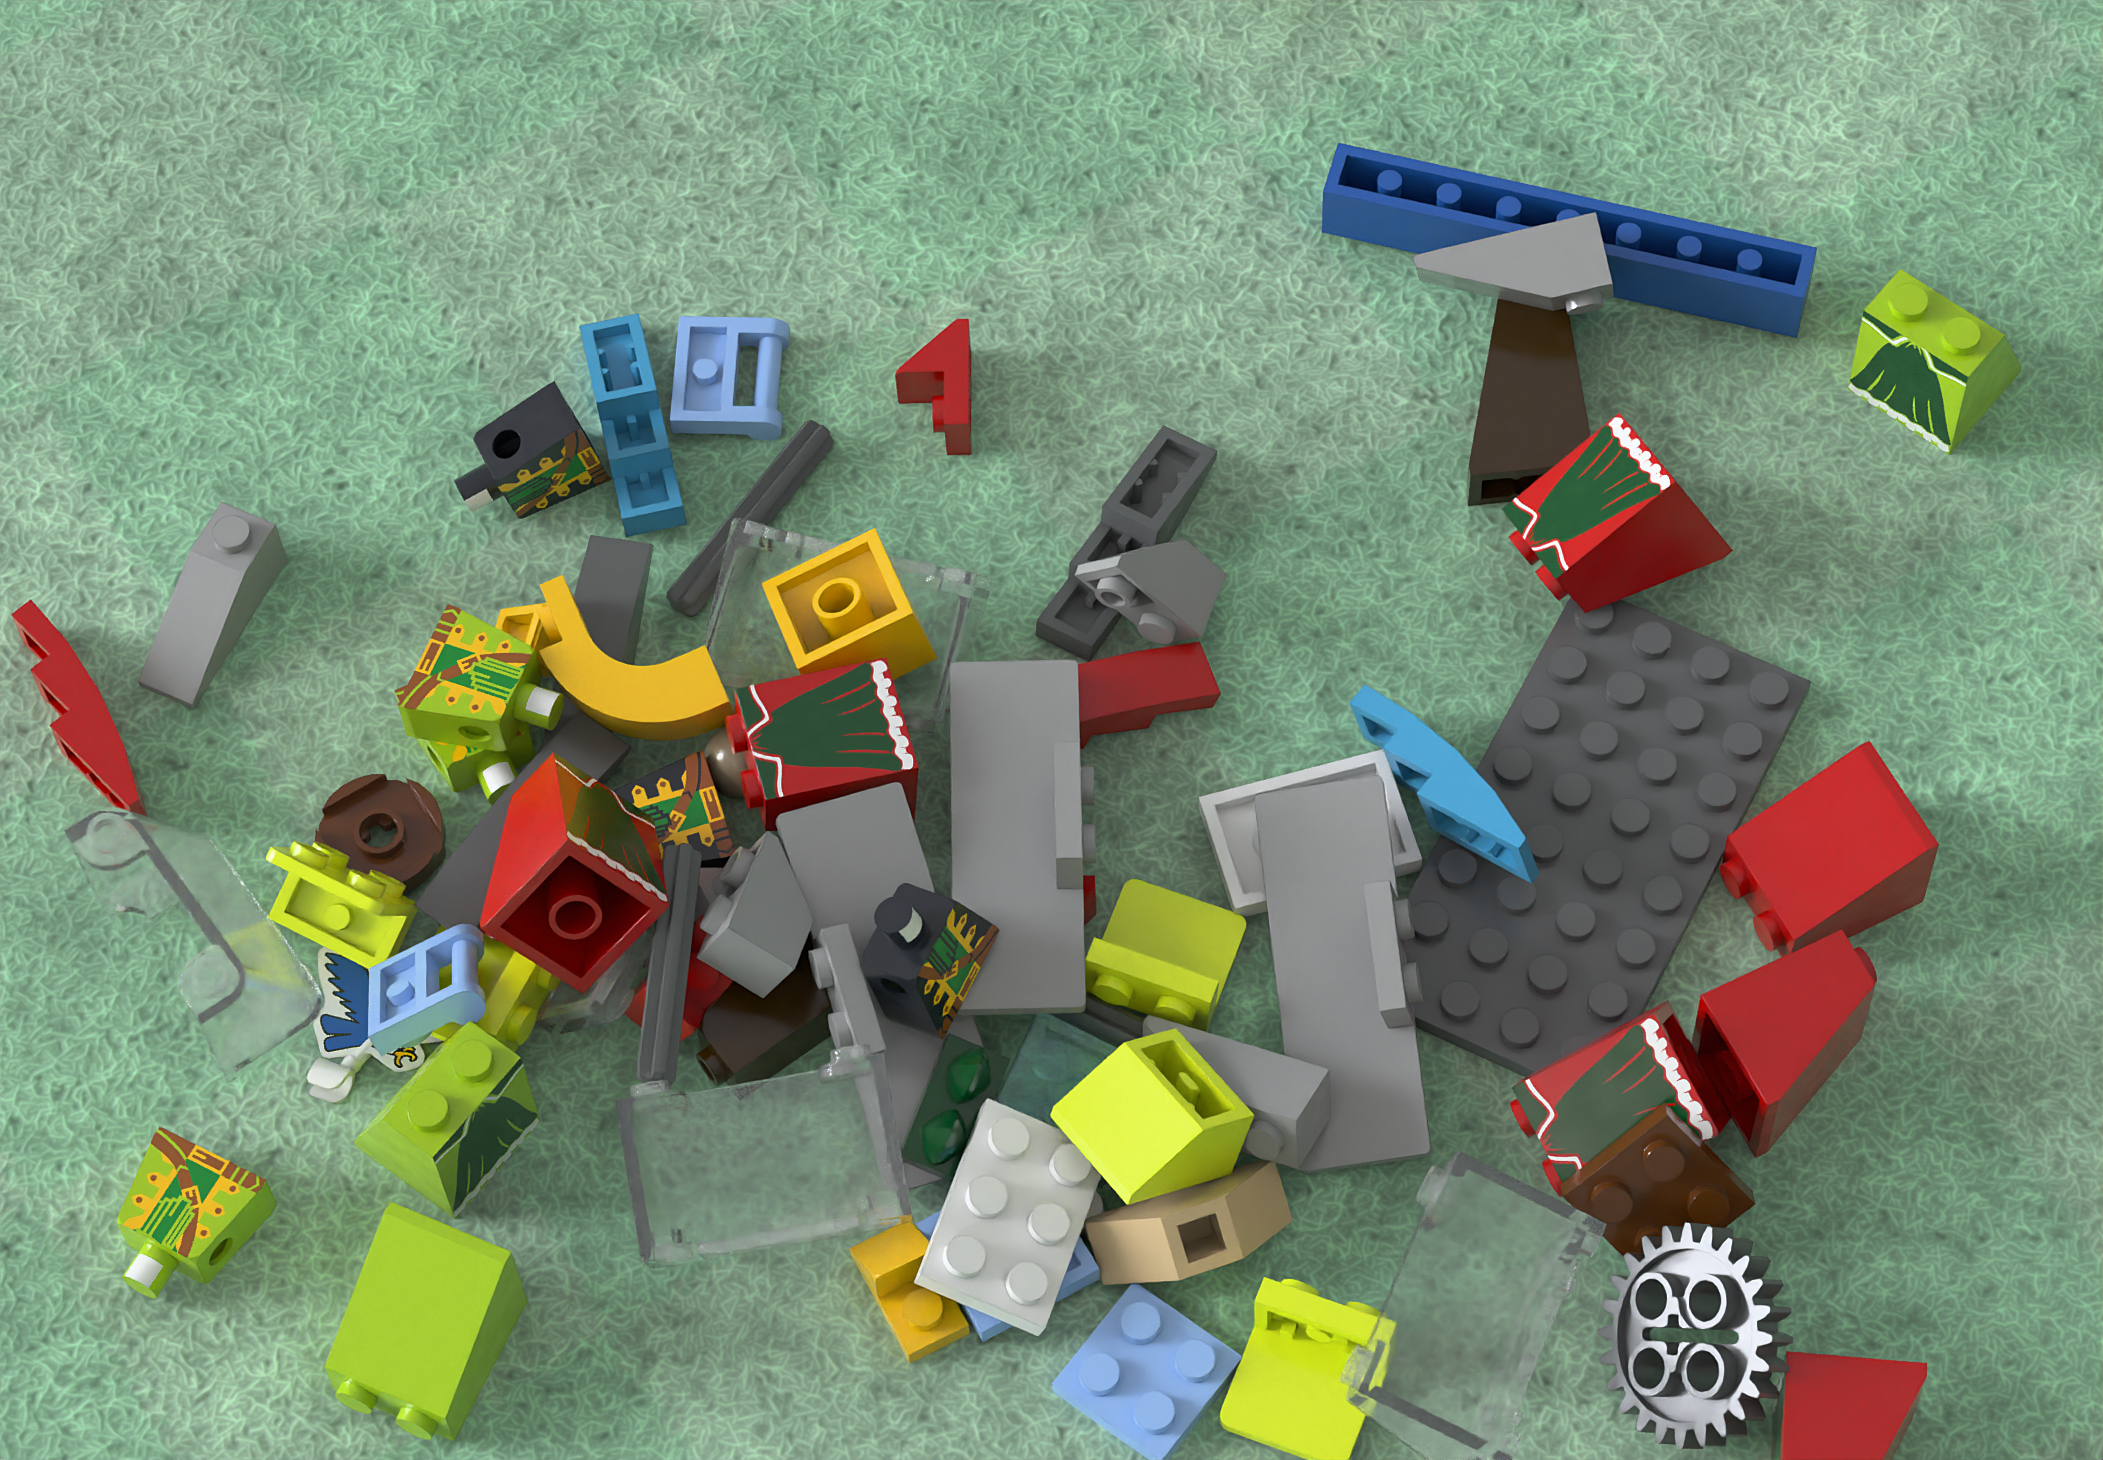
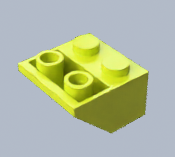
M1176 1028L1124 1042L1055 1104L1050 1114L1055 1123L1127 1205L1230 1175L1255 1116Z

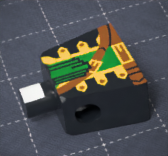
M553 381L475 433L473 441L485 463L455 479L454 482L472 513L504 496L517 517L523 519L606 483L611 479L586 432L556 382Z
M703 750L688 755L613 791L654 818L661 862L663 851L667 846L680 845L681 843L690 844L693 849L701 853L700 868H724L729 858L735 852Z
M903 883L898 886L893 897L885 899L877 907L874 915L877 927L861 956L860 966L884 1015L889 1020L943 1040L1000 930L994 924L953 899L909 883Z

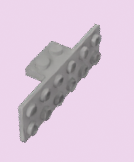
M1073 659L953 662L950 665L952 899L994 924L1000 930L956 1015L1081 1013L1086 1009L1083 863H1096L1095 824H1082V805H1094V766H1081L1078 663Z
M1379 775L1259 793L1254 798L1285 1056L1330 1069L1331 1118L1299 1169L1304 1174H1312L1427 1157L1431 1154L1432 1147L1413 1003L1423 1002V994L1417 962L1407 963L1405 940L1414 938V925L1409 900H1399L1384 782Z
M894 782L782 813L776 819L778 833L784 852L814 919L809 932L814 947L813 950L809 951L812 974L818 988L827 989L834 1012L828 1014L831 1036L839 1053L846 1052L887 1189L891 1194H897L945 1180L896 1159L944 1039H939L889 1020L884 1015L860 966L861 956L877 927L874 915L882 901L893 897L898 886L903 883H909L935 893L903 787L900 783ZM956 1015L946 1036L950 1033L983 1047L974 1015ZM997 1093L994 1101L1001 1104Z

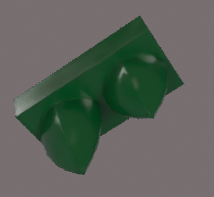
M949 1033L944 1038L896 1159L953 1182L980 1108L987 1098L994 1101L1010 1059Z

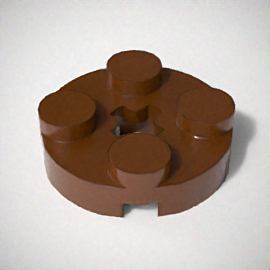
M370 774L356 778L341 786L328 798L322 809L324 817L319 824V830L317 831L316 829L315 842L328 845L349 856L350 859L346 865L349 869H354L367 875L370 870H375L406 885L403 894H406L424 883L433 874L434 870L442 865L445 859L446 829L439 806L431 793L413 780L406 778L407 783L399 780H387L386 774ZM379 825L385 832L391 831L394 828L398 831L391 838L392 842L386 846L371 847L367 845L371 841L369 830Z

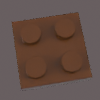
M1665 1102L1561 1184L1563 1198L1623 1257L1627 1252L1644 1254L1642 1238L1644 1236L1662 1237V1228L1664 1226L1684 1227L1685 1223L1709 1224L1711 1227L1726 1228L1755 1205L1753 1191Z

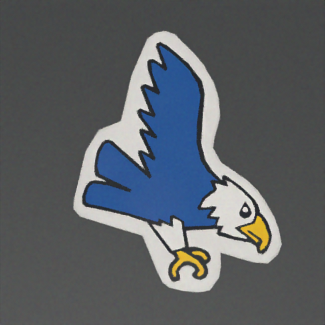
M322 947L318 952V973L325 1003L315 1011L313 1023L322 1056L328 1059L354 1055L359 1047L369 1038V969L326 947ZM429 1036L420 1044L441 1042V1040ZM420 1044L410 1048H403L401 1046L383 1056L372 1045L363 1053L373 1055L395 1072L418 1068L423 1064L425 1058Z

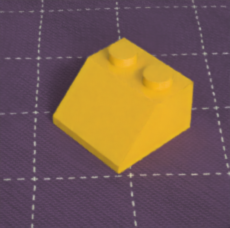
M875 528L761 583L801 675L886 657L892 679L895 680L937 659L921 620Z

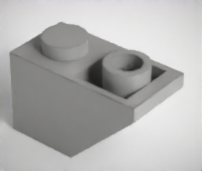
M1181 539L1080 564L1075 576L1095 592L1096 598L1101 603L1116 609L1136 625L1142 637L1151 642L1165 645L1176 641L1202 637L1226 573L1186 539Z
M768 831L749 850L740 846L726 863L720 880L725 882L727 886L723 895L717 896L709 906L701 921L700 928L706 931L707 934L697 955V958L762 998L795 969L814 922L779 838Z

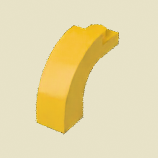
M563 575L539 585L547 606L537 609V613L552 644L539 650L566 698L578 710H581L605 728L637 739L655 741L679 740L715 730L726 724L725 716L735 714L705 645L656 665L636 666L619 662L602 652L592 641L575 598Z

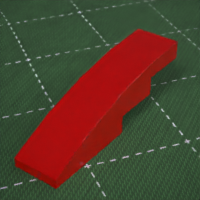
M30 599L12 613L11 616L23 643L40 660L30 670L42 698L60 715L49 726L61 753L142 834L151 825L136 773L101 693L67 640Z
M1200 641L1140 650L1078 664L1080 749L1085 748L1090 737L1093 735L1147 729L1158 714L1213 708L1221 692Z

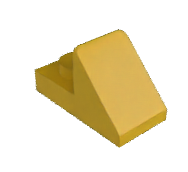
M908 1219L849 1248V1251L909 1363H912L970 1334L969 1324L956 1301L914 1283L929 1241Z

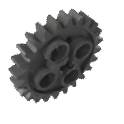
M1685 1223L1684 1227L1664 1226L1662 1228V1237L1644 1236L1642 1238L1644 1254L1627 1252L1624 1255L1626 1265L1630 1271L1629 1276L1612 1275L1610 1278L1613 1286L1620 1294L1618 1300H1604L1601 1304L1606 1312L1613 1315V1323L1598 1329L1599 1336L1612 1340V1349L1599 1358L1600 1364L1615 1365L1617 1373L1606 1385L1608 1391L1626 1392L1619 1411L1621 1414L1638 1415L1635 1428L1638 1432L1655 1433L1656 1443L1677 1445L1681 1449L1726 1446L1727 1437L1744 1438L1747 1436L1745 1421H1764L1766 1416L1759 1401L1760 1398L1778 1399L1780 1396V1392L1770 1378L1772 1372H1789L1790 1366L1777 1357L1778 1347L1793 1343L1792 1336L1778 1332V1322L1791 1314V1308L1774 1306L1773 1298L1779 1293L1784 1284L1782 1280L1763 1279L1771 1260L1764 1256H1751L1752 1240L1733 1238V1229L1711 1227L1709 1224ZM1653 1328L1736 1331L1739 1334V1340L1736 1344L1653 1341L1650 1338V1331Z

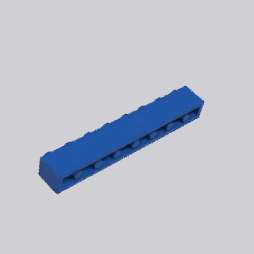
M1338 143L1323 189L1322 233L1417 254L1596 212L1615 298L1795 338L1798 336L1804 313L1817 247L1343 143Z

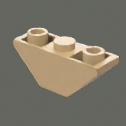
M1260 1159L1234 1168L1230 1175L1124 1205L1086 1218L1084 1228L1094 1260L1100 1269L1102 1284L1113 1285L1180 1281L1244 1259L1291 1223L1293 1219L1276 1162Z

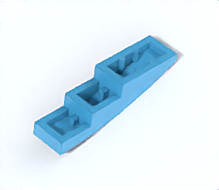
M639 313L579 326L625 536L630 537L687 524Z
M1364 685L1349 702L1361 733L1369 742L1384 750L1397 784L1418 795L1430 828L1532 884L1540 874L1529 844L1496 792L1458 750L1424 722L1382 694Z

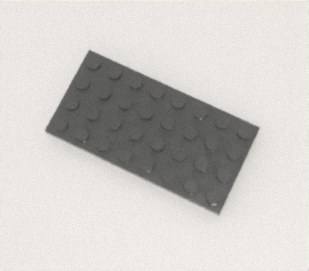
M1570 596L1476 769L1478 774L1496 792L1526 837L1540 875L1531 884L1447 837L1440 835L1406 898L1410 903L1414 925V938L1405 940L1407 963L1417 962L1423 994V1002L1413 1003L1416 1028L1521 1076L1527 1077L1643 1014L1723 859L1727 836L1737 830L1743 821L1809 692L1811 681L1621 599L1585 613Z

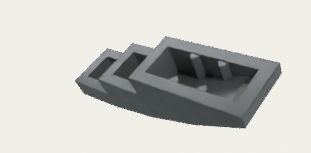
M1164 425L1103 504L1101 522L1071 560L1067 581L1037 619L1035 636L1088 662L1093 659L1118 623L1122 614L1116 609L1101 603L1096 598L1095 592L1075 576L1078 566L1136 549L1170 542L1217 458V450Z
M590 535L575 589V601L594 644L609 657L625 664L634 665L654 545L651 543ZM554 681L553 691L563 694L557 683ZM565 695L562 714L553 730L545 729L542 749L579 711Z
M579 710L497 799L455 850L414 905L446 929L459 924H471L480 930V919L511 796L553 752L605 786L632 747Z

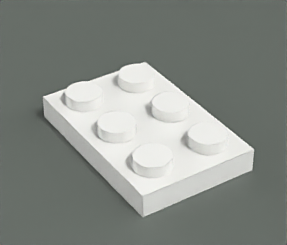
M1383 749L1199 797V811L1231 909L1235 914L1248 917L1267 912L1254 798L1259 793L1379 775L1385 787L1396 877L1422 870V857Z
M987 1098L980 1108L914 1283L1039 1336L1046 1328L1101 1174L1062 1130Z

